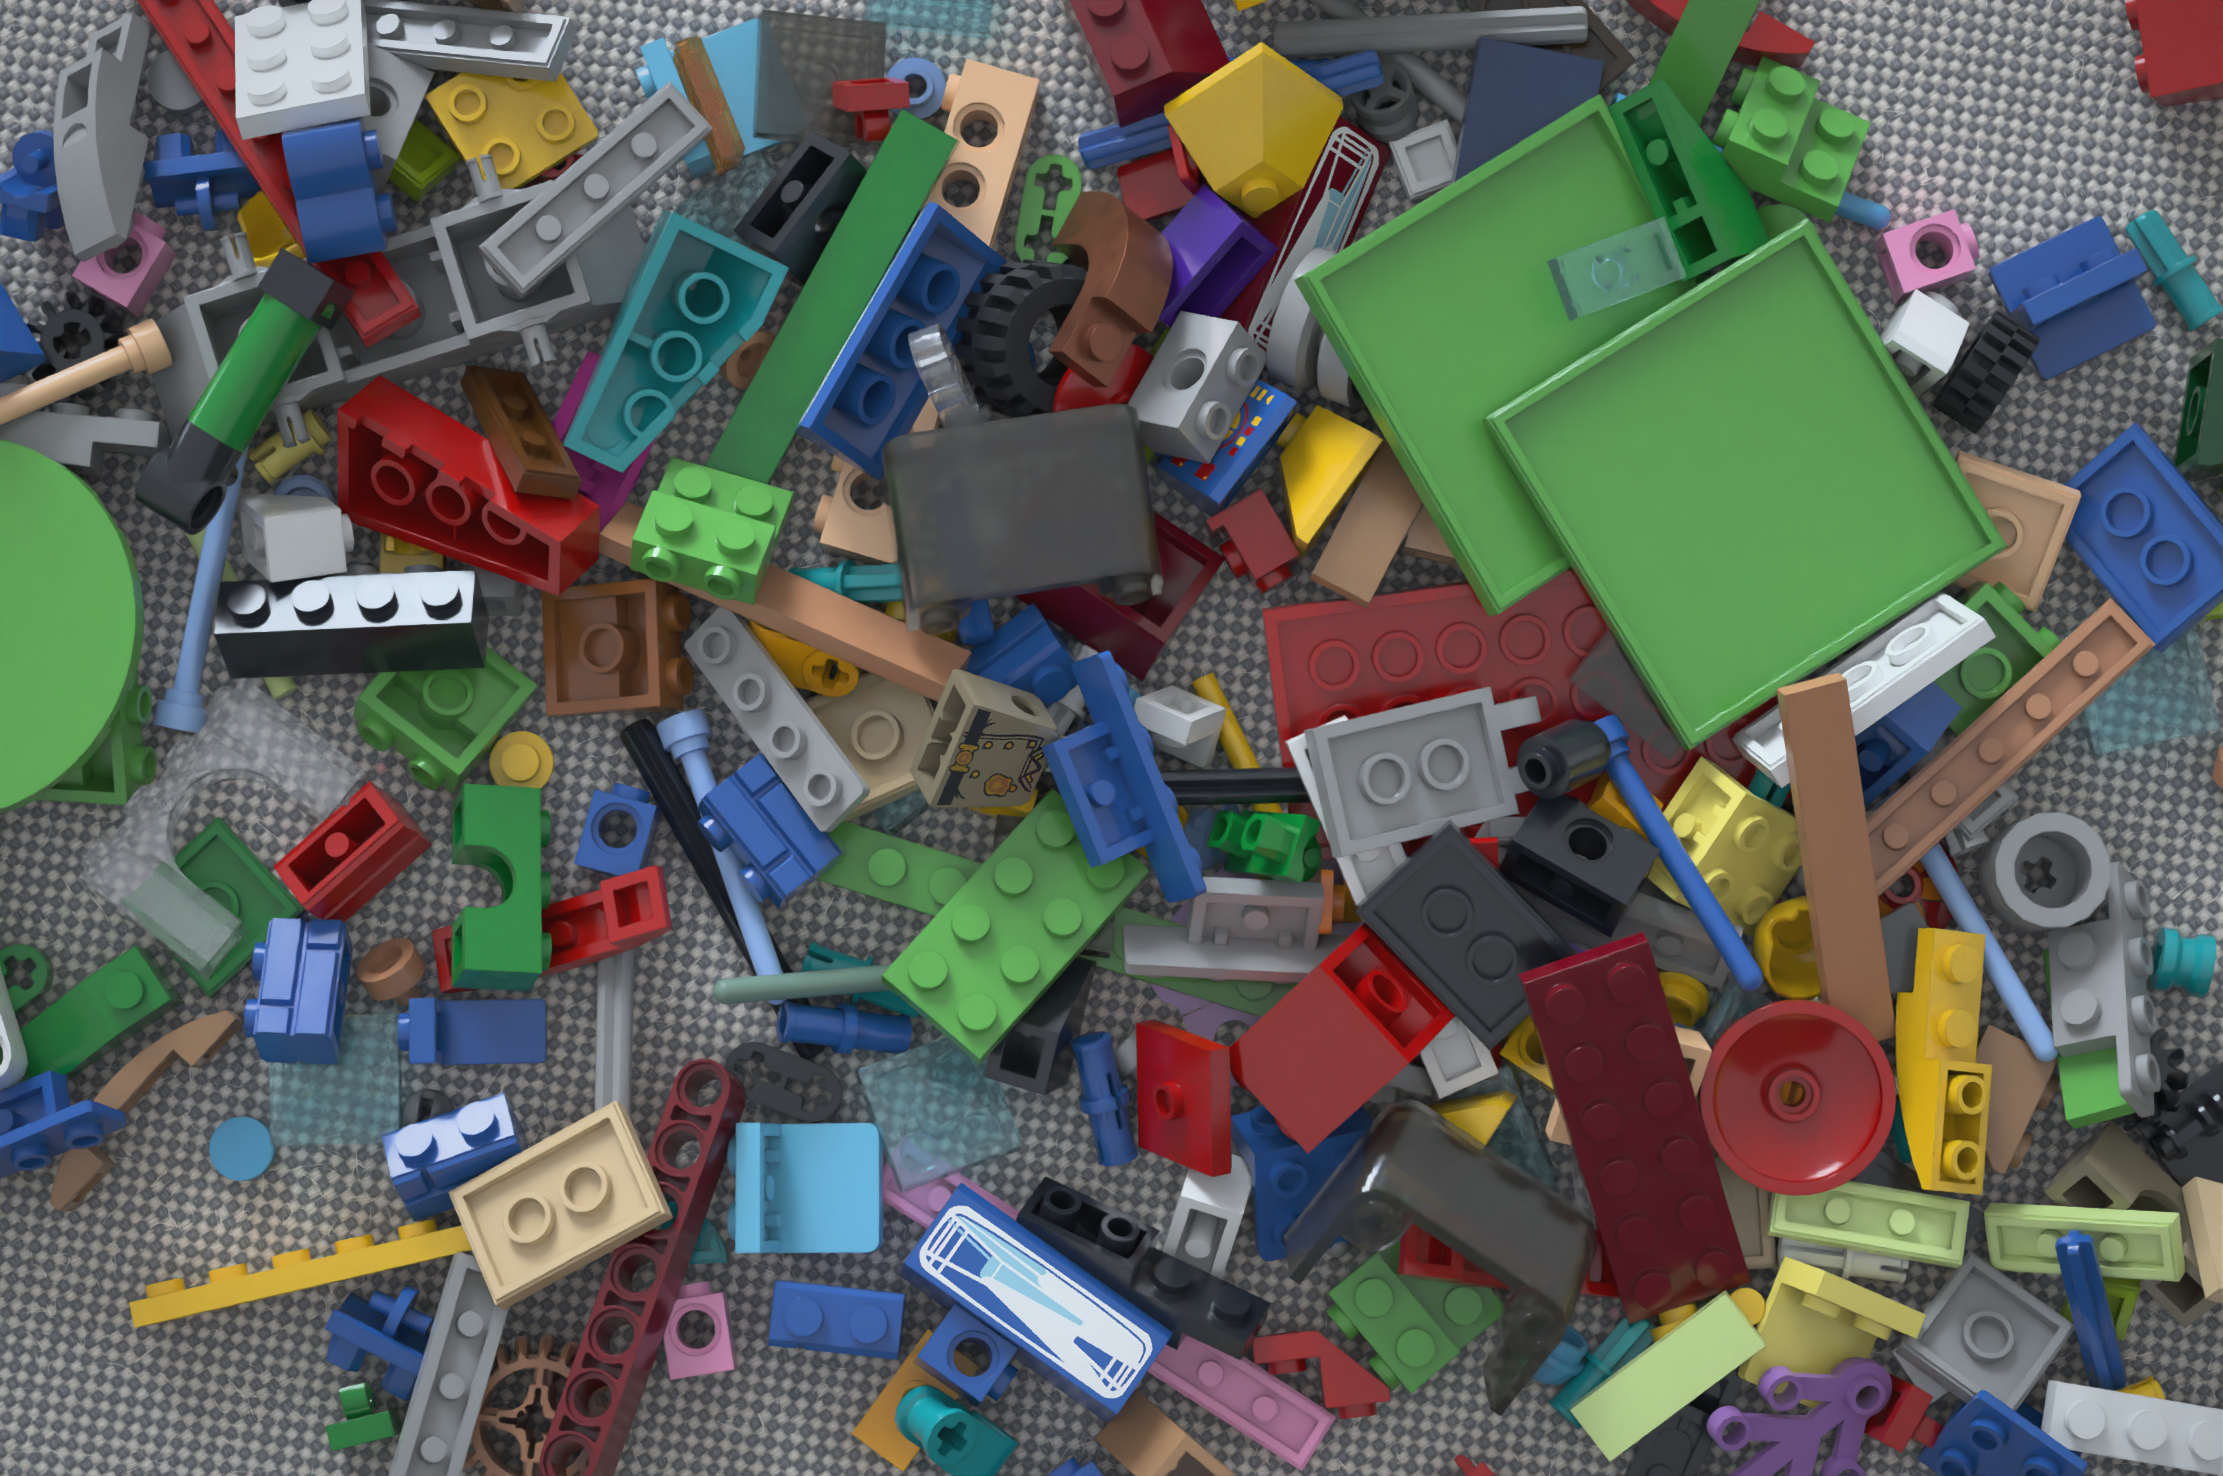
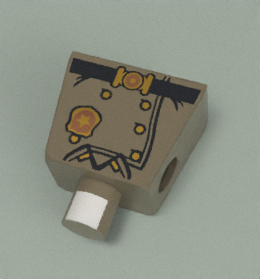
M953 669L910 771L930 807L1022 806L1030 800L1041 773H1052L1042 747L1066 736L1058 735L1056 724L1041 699L1036 695L964 670Z

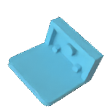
M748 20L670 52L664 37L640 47L647 65L636 69V73L647 100L670 81L713 127L711 135L683 158L686 161L692 179L798 138L805 132V118L768 26L763 20Z
M736 1123V1136L730 1139L727 1153L730 1173L736 1175L735 1201L731 1202L727 1215L728 1233L730 1238L735 1240V1253H872L880 1249L883 1243V1133L878 1125L873 1123Z

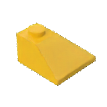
M1260 42L1164 105L1166 118L1213 191L1253 218H1256L1304 188L1344 106L1341 96Z
M1319 405L1314 408L1308 418L1297 413L1276 442V444L1285 449L1280 455L1278 470L1289 536L1300 553L1299 558L1302 560L1362 479L1383 441L1373 432Z

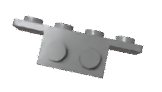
M720 606L685 642V650L734 714L738 726L754 741L816 827L823 832H832L869 795L870 788L741 615Z
M2117 861L2110 863L2111 881L2107 889L2109 919L2048 931L2053 1044L2062 1057L2116 1047L2120 1095L2140 1117L2154 1115L2153 1093L2159 1092L2161 1088L2159 1067L2154 1055L2151 1054L2150 1034L2155 1033L2157 1030V1016L2154 1004L2147 995L2146 976L2153 973V956L2148 941L2143 937L2142 918H2146L2150 914V903L2143 882L2135 880L2121 862Z
M1203 877L1207 892L1191 898L1187 927L1131 924L1123 926L1122 949L1124 971L1127 974L1144 975L1151 978L1172 976L1208 978L1214 981H1227L1231 979L1271 981L1277 984L1299 983L1349 936L1318 934L1324 904L1322 883Z

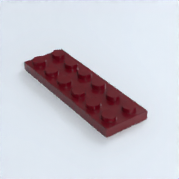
M1643 931L1518 974L1619 1301L1628 1323L1631 1324L1725 1290L1727 1291L1750 1283L1751 1279L1649 940Z

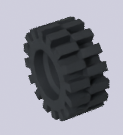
M1997 310L1974 339L1970 348L1967 349L1961 361L1943 385L1932 406L1976 434L1992 415L1997 405L2003 400L2009 388L2012 387L2018 378L2017 376L2024 369L2029 358L2037 348L2040 338Z

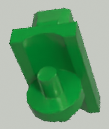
M1219 810L1207 840V847L1228 856L1223 870L1235 876L1297 883L1308 882L1316 875L1321 863L1320 844L1314 836L1319 831L1321 821L1301 814L1243 810L1241 816L1232 811Z

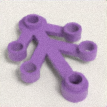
M1848 1358L1840 1362L1832 1370L1831 1374L1793 1373L1785 1366H1774L1761 1376L1758 1384L1760 1395L1773 1409L1777 1411L1790 1410L1801 1399L1823 1402L1806 1415L1745 1413L1734 1406H1723L1715 1410L1708 1419V1434L1723 1450H1739L1749 1440L1771 1441L1728 1476H1772L1785 1465L1784 1476H1812L1821 1437L1836 1425L1838 1427L1833 1453L1823 1463L1820 1476H1838L1846 1469H1849L1847 1476H1865L1864 1470L1857 1463V1458L1867 1419L1878 1414L1887 1404L1892 1391V1381L1889 1373L1880 1363L1868 1358ZM1788 1381L1787 1388L1779 1395H1774L1777 1386ZM1866 1387L1865 1390L1857 1396L1858 1392L1862 1388ZM1737 1422L1735 1429L1731 1433L1722 1435L1724 1428L1729 1423Z

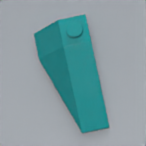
M663 210L635 269L563 446L623 473L675 418V414L703 385H706L720 371L719 368L763 325L789 267L675 212Z

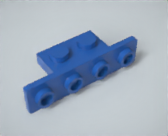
M1109 651L1073 662L1071 664L1072 671L1094 724L1042 747V750L1090 867L1103 865L1144 846L1167 902L1182 901L1206 893L1207 887L1202 877V861L1195 848L1188 843L1177 816L1178 803L1176 797L1161 777L1153 757L1154 745L1152 738L1137 718L1129 698V683L1124 671L1115 663Z
M51 1070L0 1091V1179L18 1171H31L46 1167L52 1162V1157L71 1149H85L101 1144L105 1139V1135L127 1126L125 1113L93 1100H84L70 1106L66 1076Z

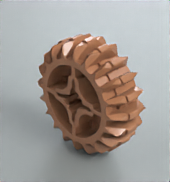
M545 1334L542 1335L539 1342L538 1354H533L531 1342L526 1335L515 1338L517 1358L514 1359L511 1358L507 1349L502 1344L498 1345L494 1359L498 1367L495 1370L491 1369L470 1441L473 1444L475 1453L466 1456L463 1470L472 1468L482 1462L487 1470L480 1476H542L540 1457L549 1430L541 1432L544 1440L536 1442V1439L533 1438L534 1432L532 1427L523 1425V1422L510 1421L507 1417L518 1418L523 1416L524 1413L527 1415L533 1413L532 1404L540 1402V1405L543 1406V1416L549 1419L554 1418L558 1406L555 1400V1384H553L554 1371L568 1379L579 1343L573 1340L568 1341L563 1347L560 1357L555 1356L554 1336ZM534 1368L533 1383L529 1384L526 1400L521 1406L514 1408L489 1407L497 1388L509 1376L522 1369ZM608 1386L598 1388L592 1393L588 1402V1411L592 1418L601 1416L608 1410L611 1401L604 1403L600 1393L609 1389ZM487 1427H496L498 1430L510 1432L518 1439L521 1446L520 1460L523 1461L522 1472L509 1466L497 1454L490 1441ZM585 1448L575 1462L565 1469L567 1476H580L586 1472L589 1465V1455Z

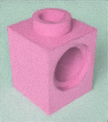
M1955 209L1883 233L1873 245L1894 304L1902 302L1915 289L1925 294L1926 291L1932 292L1966 280L1976 269L1973 260L1979 258V248L1973 230L1968 223L1960 225ZM1921 241H1931L1940 246L1945 255L1944 267L1930 269L1922 265L1916 256V244Z
M134 211L132 214L134 225L127 240L119 247L109 249L85 262L81 260L72 277L88 290L139 318L177 253L163 241L168 232L166 229ZM126 246H140L142 249V260L139 266L129 273H117L114 268V260L117 253Z
M710 1281L681 1285L663 1335L670 1380L735 1370L738 1368L727 1292L712 1293ZM691 1310L703 1311L714 1321L715 1335L712 1341L705 1347H693L687 1344L681 1336V1320Z

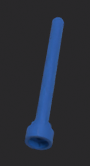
M1615 714L1597 720L1594 723L1605 732L1611 747L1610 759L1603 771H1606L1650 843L1660 849L1658 856L1740 987L1747 991L1757 990L1763 983V973L1628 759V756L1631 754V750L1627 745L1630 740L1629 734Z

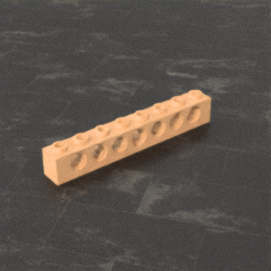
M966 58L962 75L950 74L941 103V110L950 112L944 133L960 142L925 206L929 201L940 205L993 249L1039 100L1040 80ZM974 121H986L992 124L998 133L994 141L989 145L973 147L963 140V130ZM958 180L972 182L979 189L976 201L967 207L961 208L950 205L943 195L951 183ZM955 353L880 481L888 488V496L879 508L864 510L854 504L852 495L856 486L864 480L874 478L834 455L831 470L840 473L833 497L826 494L822 495L813 524V531L822 533L820 544L824 551L872 565L898 564L960 358H956Z

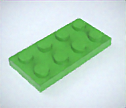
M1052 788L882 974L881 982L980 1065L1149 877L1150 870L1130 853L1103 865L1091 868L1062 796Z

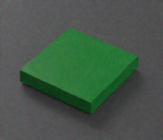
M220 817L213 820L123 903L211 998H214L252 962L255 943L266 942L269 921L273 918L299 919L307 912L301 903Z

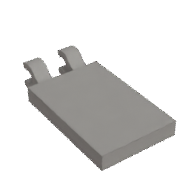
M1485 687L1304 730L1333 858L1433 835L1449 820L1458 828L1518 814L1519 810L1515 794L1530 790L1523 783L1517 765L1508 766L1501 731L1542 721L1536 696L1524 699L1519 698L1494 705L1491 687Z

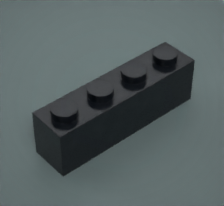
M476 570L313 577L272 583L268 580L220 582L214 636L230 679L485 668L489 614Z

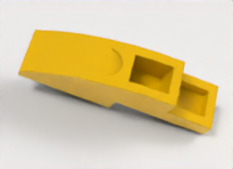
M1918 928L1913 993L1897 992L1895 1036L1899 1099L1912 1161L1923 1190L1982 1195L1992 1075L1991 1064L1976 1063L1985 934L1937 928Z

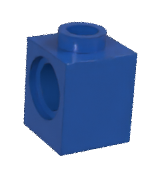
M613 783L611 793L595 789L574 864L580 868L613 877L646 868L662 813L661 809L657 806L648 804L650 792L620 783ZM617 814L631 815L637 825V833L634 840L623 848L609 847L603 835L606 822Z
M957 1304L952 1306L913 1361L917 1366L975 1407L982 1402L986 1395L997 1402L1019 1371V1369L1009 1363L1018 1348ZM972 1342L985 1350L988 1357V1366L985 1373L971 1377L962 1374L956 1368L953 1354L958 1345Z

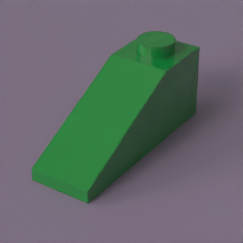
M1663 79L1649 84L1608 107L1683 283L1719 273L1770 241L1747 187Z
M139 946L132 947L81 981L20 1029L27 1052L28 1065L25 1075L18 1084L49 1070L65 1075L68 1081L184 1003L150 949ZM0 1045V1065H1L2 1060H3V1049H2V1047H1V1045Z

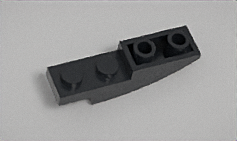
M1045 1176L1017 1214L1016 1221L1172 1331L1173 1334L1166 1345L1176 1350L1188 1335L1241 1360L1267 1319L1271 1306L1270 1302L1156 1249L1160 1233L1159 1229Z

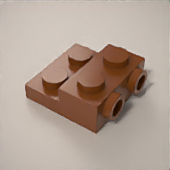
M654 579L572 586L568 587L560 596L542 590L546 716L564 718L610 713L630 715L684 710L683 695H688L692 691L694 673L689 659L681 656V631H686L690 626L691 607L686 595L679 593L678 587Z

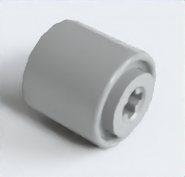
M2063 812L2038 813L2001 829L1990 840V843L1985 846L1978 865L1979 890L1988 909L2005 925L2026 933L2058 930L2088 918L2104 901L2111 881L2110 855L2101 836L2084 820ZM2039 860H2043L2047 864L2044 875L2051 880L2050 887L2039 886L2032 890V892H2029L2024 887L2027 876L2020 871L2023 863L2031 866Z

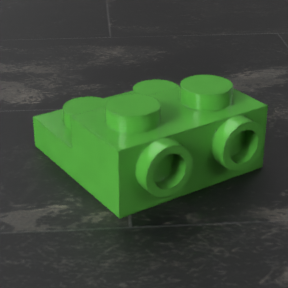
M1762 56L1756 71L1744 66L1729 99V102L1740 106L1738 112L1726 109L1712 143L1723 148L1720 154L1747 188L1830 223L1840 204L1871 122L1815 99L1820 80Z
M671 457L658 491L652 490L632 538L630 570L644 573L657 581H672L703 590L719 599H734L754 605L792 509L794 492Z
M1976 581L1957 600L1983 617L1996 637L1933 681L1962 707L1947 727L1956 738L2062 642L2044 626L2036 632L2020 616L2026 609L2024 603L2000 581L1993 587L1987 582Z
M486 646L485 668L380 672L357 697L353 718L360 722L356 726L359 735L371 747L385 752L391 746L410 761L407 764V769L418 783L434 791L442 785L454 794L492 751L495 740L534 697L538 685Z
M138 671L131 691L127 690L123 702L110 725L113 729L98 750L79 770L74 769L59 783L45 792L46 795L38 800L128 806L147 789V784L152 783L156 774L157 758L152 746L143 745L142 724L148 721L151 714L152 696L148 686L139 685Z
M1400 1230L1326 1292L1335 1303L1326 1310V1313L1349 1341L1358 1334H1361L1376 1353L1367 1361L1368 1364L1391 1391L1402 1384L1412 1394L1456 1357L1462 1348L1507 1312L1508 1309L1491 1288L1451 1284L1399 1275Z

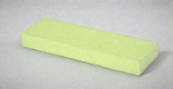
M1848 1181L1832 1190L1812 1195L1793 1196L1772 1192L1766 1235L1958 1269L1962 1266L1970 1201Z
M1990 1202L1984 1211L1990 1265L1998 1271L2062 1274L2055 1249L2056 1241L2058 1238L2067 1236L2070 1230H2080L2082 1235H2090L2094 1240L2102 1277L2179 1282L2186 1272L2179 1213Z
M1725 1290L1572 1404L1570 1411L1609 1462H1611L1764 1348L1766 1342Z

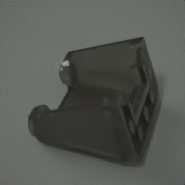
M1107 404L914 432L896 437L883 446L881 451L883 496L907 632L921 629L928 634L950 632L960 625V620L969 615L972 601L1093 583H1098L1101 595L1112 598L1116 604L1124 606L1140 604L1149 600L1152 595L1162 594L1163 577L1143 436L1136 408L1125 404Z

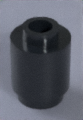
M1578 719L1565 721L1528 738L1522 743L1517 755L1519 775L1525 786L1533 794L1544 799L1557 798L1595 780L1602 774L1610 759V742L1605 732L1595 723Z

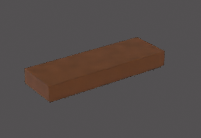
M474 365L467 366L460 385L515 492L575 500L582 480L525 373Z

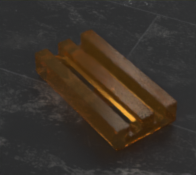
M694 35L677 41L675 44L676 49H674L675 55L672 60L690 104L713 127L711 135L705 139L718 175L737 169L742 162L745 146L702 39Z

